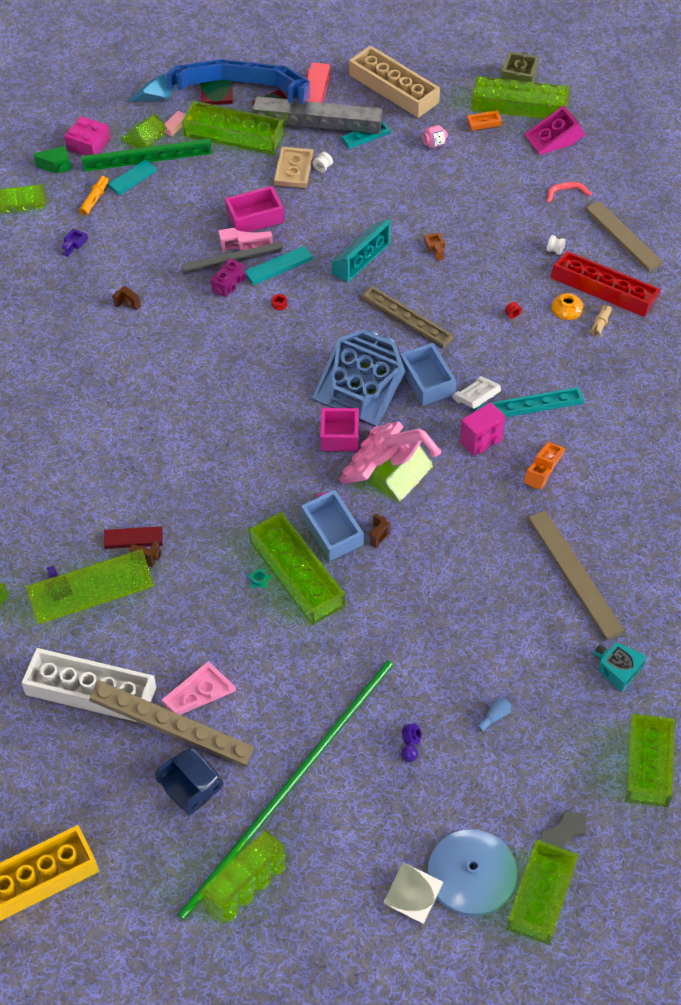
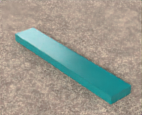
M575 387L491 403L507 418L584 404V398L580 388ZM488 403L481 404L480 406L474 408V412Z

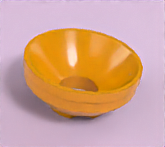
M571 293L561 294L553 300L551 309L553 314L560 319L574 320L581 316L583 302ZM571 299L573 303L567 304L563 300Z

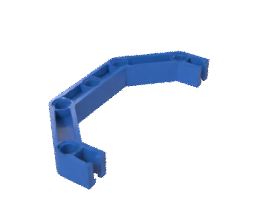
M217 59L177 65L167 72V88L173 89L174 85H178V90H183L187 85L231 80L277 86L288 93L289 103H294L295 99H299V104H304L310 97V81L287 66Z

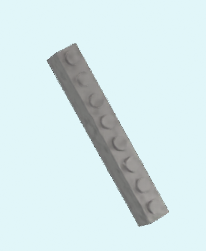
M256 96L253 106V121L380 134L383 109L308 101L304 104H299L298 100H295L294 103H289L288 99Z

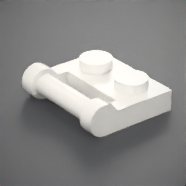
M480 376L476 379V382L460 392L457 391L452 397L457 403L461 402L474 409L489 398L494 397V395L501 391L499 384Z

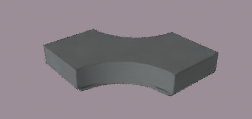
M564 812L563 818L557 826L541 830L540 853L562 855L565 845L570 840L576 837H585L586 813Z

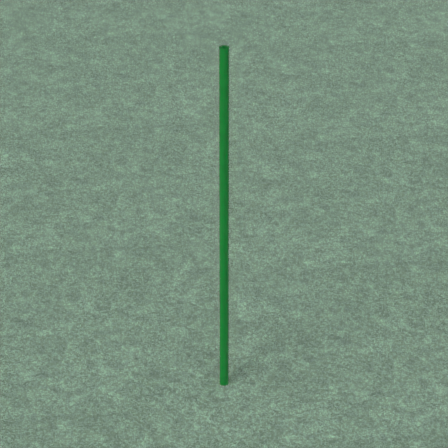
M387 660L185 904L177 914L181 919H186L393 667L391 661Z

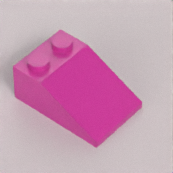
M564 105L524 134L539 155L570 146L585 136L580 124Z

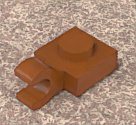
M441 233L424 235V242L428 251H434L437 261L444 260L442 253H444L445 241Z

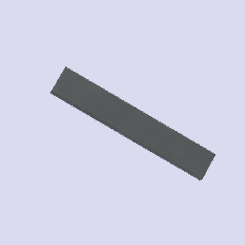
M280 241L182 264V273L185 275L219 267L230 258L240 262L279 253L283 249V244Z

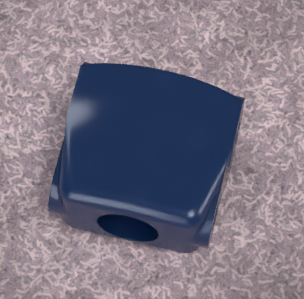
M188 748L169 759L155 772L156 781L162 784L168 796L188 816L201 808L222 788L224 783L220 779L218 772L194 748Z

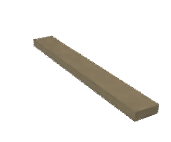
M544 510L529 516L528 521L605 640L607 641L623 634L624 629L547 511Z

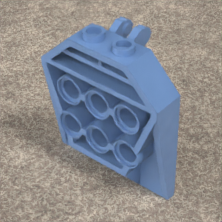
M363 329L338 338L312 399L332 408H359L360 420L378 426L406 372L395 341L389 337H380L372 330L366 331ZM349 357H354L352 361H347ZM365 364H370L368 368H362ZM380 371H386L384 375H378ZM339 376H344L342 380H337ZM355 383H360L358 387H353ZM376 389L374 394H369L370 390Z

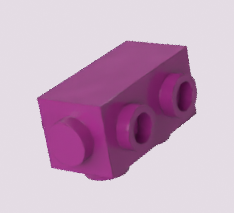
M231 258L224 263L221 269L211 277L212 291L216 295L227 297L229 293H233L238 283L243 282L246 277L244 264Z

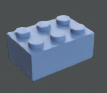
M434 343L400 354L406 371L404 376L422 406L451 397L456 393V379Z
M336 490L301 505V518L329 562L364 545V533Z

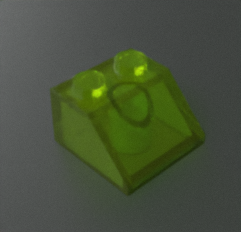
M154 113L140 121L121 140L136 148L151 147L154 145L153 141L164 136L163 132L168 128L157 113Z

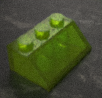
M44 184L0 189V213H9L10 209L17 208V211H25L27 207L31 206L34 209L44 208L43 205H47L46 186Z
M419 445L412 457L404 464L393 466L389 459L383 464L376 466L370 475V485L401 503L433 469L434 465Z

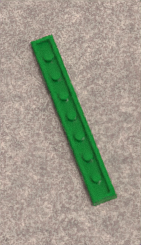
M209 138L81 156L83 171L88 172L137 165L144 160L152 163L212 154L211 139Z

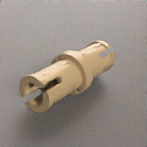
M603 305L599 314L595 316L594 324L590 330L591 335L594 336L597 331L596 337H600L604 326L608 324V317L612 312L610 306H607L605 310L606 305Z

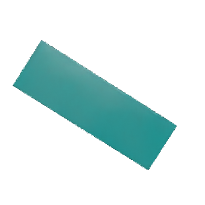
M382 121L380 134L354 131L341 136V140L348 149L391 134V130Z
M144 160L110 182L108 187L120 196L157 171L156 167L147 160Z

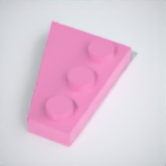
M208 661L162 699V704L170 711L181 715L235 692L236 687Z

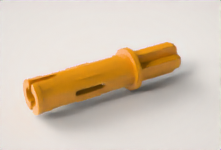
M101 176L97 183L92 186L91 192L78 210L80 214H89L98 198L104 194V189L109 183L108 177Z

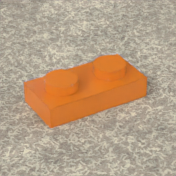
M498 110L467 115V122L471 131L502 126V119Z

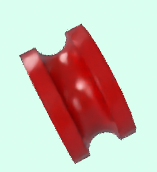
M283 294L274 295L272 297V307L275 310H284L287 307V297Z
M514 301L505 307L504 312L510 319H513L521 314L522 308Z

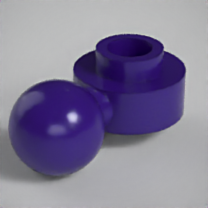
M415 723L406 724L402 728V738L406 746L402 749L401 755L407 762H413L418 757V750L415 745L420 742L422 731Z

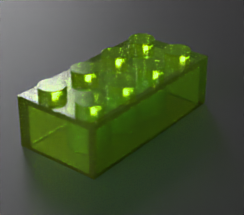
M632 713L628 728L625 802L669 807L673 796L674 718Z
M265 829L201 890L204 908L222 925L227 921H233L238 915V910L243 905L245 907L248 906L259 890L263 891L268 887L270 879L275 874L278 876L285 870L287 864L285 846Z
M536 839L508 919L506 930L547 945L551 944L579 854Z

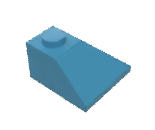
M162 73L146 83L129 98V101H159L162 98L166 100L172 95L170 92L173 89L167 88V77Z

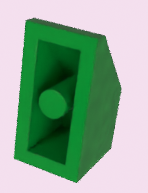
M65 146L33 153L35 165L38 168L55 174L72 170Z

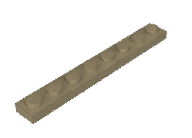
M98 680L89 699L92 703L243 767H246L254 749V746L100 680Z

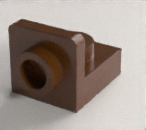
M126 286L117 290L112 295L116 308L122 303L128 308L132 307L135 310L141 307L139 296Z
M374 514V527L370 531L369 536L370 544L377 548L391 533V527L387 518Z
M154 541L150 549L145 546L132 544L129 549L131 562L153 567L155 561H159L161 557L159 542Z

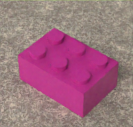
M273 186L225 198L226 214L233 228L238 231L251 232L284 223V208Z

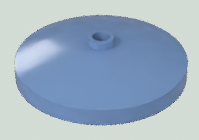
M461 830L448 835L437 844L430 856L428 875L443 882L437 899L446 908L465 916H483L497 911L510 899L516 886L517 866L510 849L496 836L481 830Z

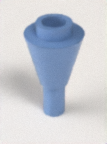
M496 698L486 718L477 727L484 731L492 723L510 714V703L504 698Z

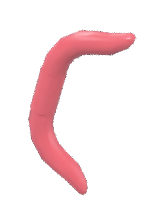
M579 182L560 183L548 190L547 202L553 199L554 192L558 190L577 188L588 196H591L592 193Z

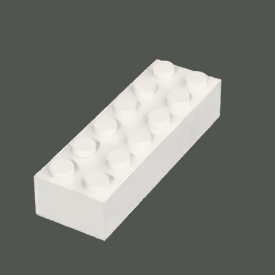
M39 648L36 649L22 681L23 689L28 696L131 721L135 720L89 701L98 680L149 702L152 701L156 690L153 675Z

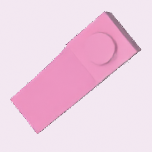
M235 228L218 230L222 251L239 248V251L273 243L271 231L243 232Z

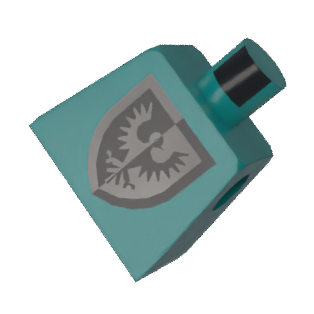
M615 643L610 650L599 645L593 655L601 659L598 671L621 692L624 691L644 667L647 656L620 643Z

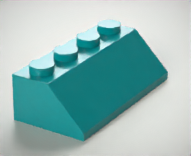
M386 219L375 223L366 229L359 238H356L349 247L345 248L338 257H335L331 263L332 274L347 283L390 245L391 220Z

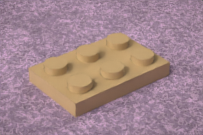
M282 147L274 185L307 188L314 150Z

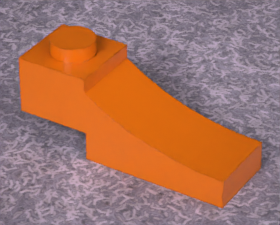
M548 441L535 456L534 463L527 469L523 483L528 484L531 488L541 490L547 483L549 476L563 456L566 448Z

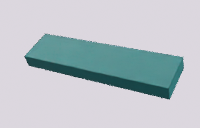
M302 246L246 270V277L252 285H256L312 261L313 256L305 246Z

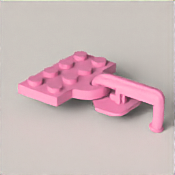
M399 421L375 426L371 429L369 437L362 442L359 451L352 456L350 464L343 469V474L339 480L343 484L367 480L376 466L383 464L389 459L393 466L404 464L412 457L421 442L429 449L432 457L439 456L441 449L437 447L424 430L414 429L399 433L403 428Z

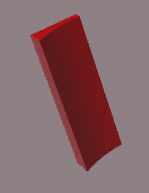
M569 251L553 265L550 276L553 280L643 317L646 316L661 292L660 288Z

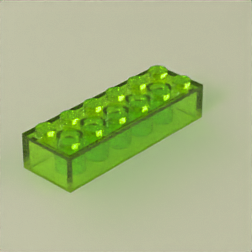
M476 76L472 93L471 111L491 112L498 110L499 114L545 119L563 105L568 108L570 86Z
M198 101L192 102L182 120L183 135L185 137L199 140L210 138L211 142L271 155H275L285 135L284 119Z
M282 511L248 529L250 543L311 625L346 607V594Z
M140 549L28 585L26 589L39 625L153 588L154 584L143 550Z

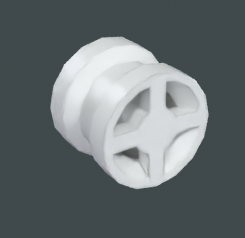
M321 152L318 158L313 160L312 164L315 170L324 173L327 167L333 164V159L328 153Z
M552 235L547 245V252L553 251L557 255H561L566 240L563 238L557 239L556 236Z

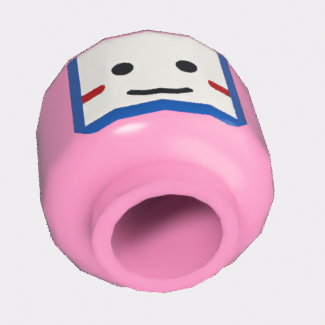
M440 125L426 128L422 135L424 145L429 148L443 146L447 139V132Z

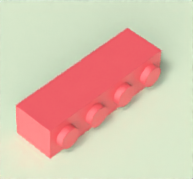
M312 62L311 68L307 70V79L310 81V97L307 100L308 102H324L331 76L330 64Z

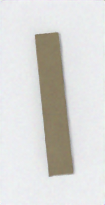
M600 201L586 207V212L648 272L662 266L663 261Z
M371 286L361 295L362 300L442 349L454 339L453 334L374 286Z

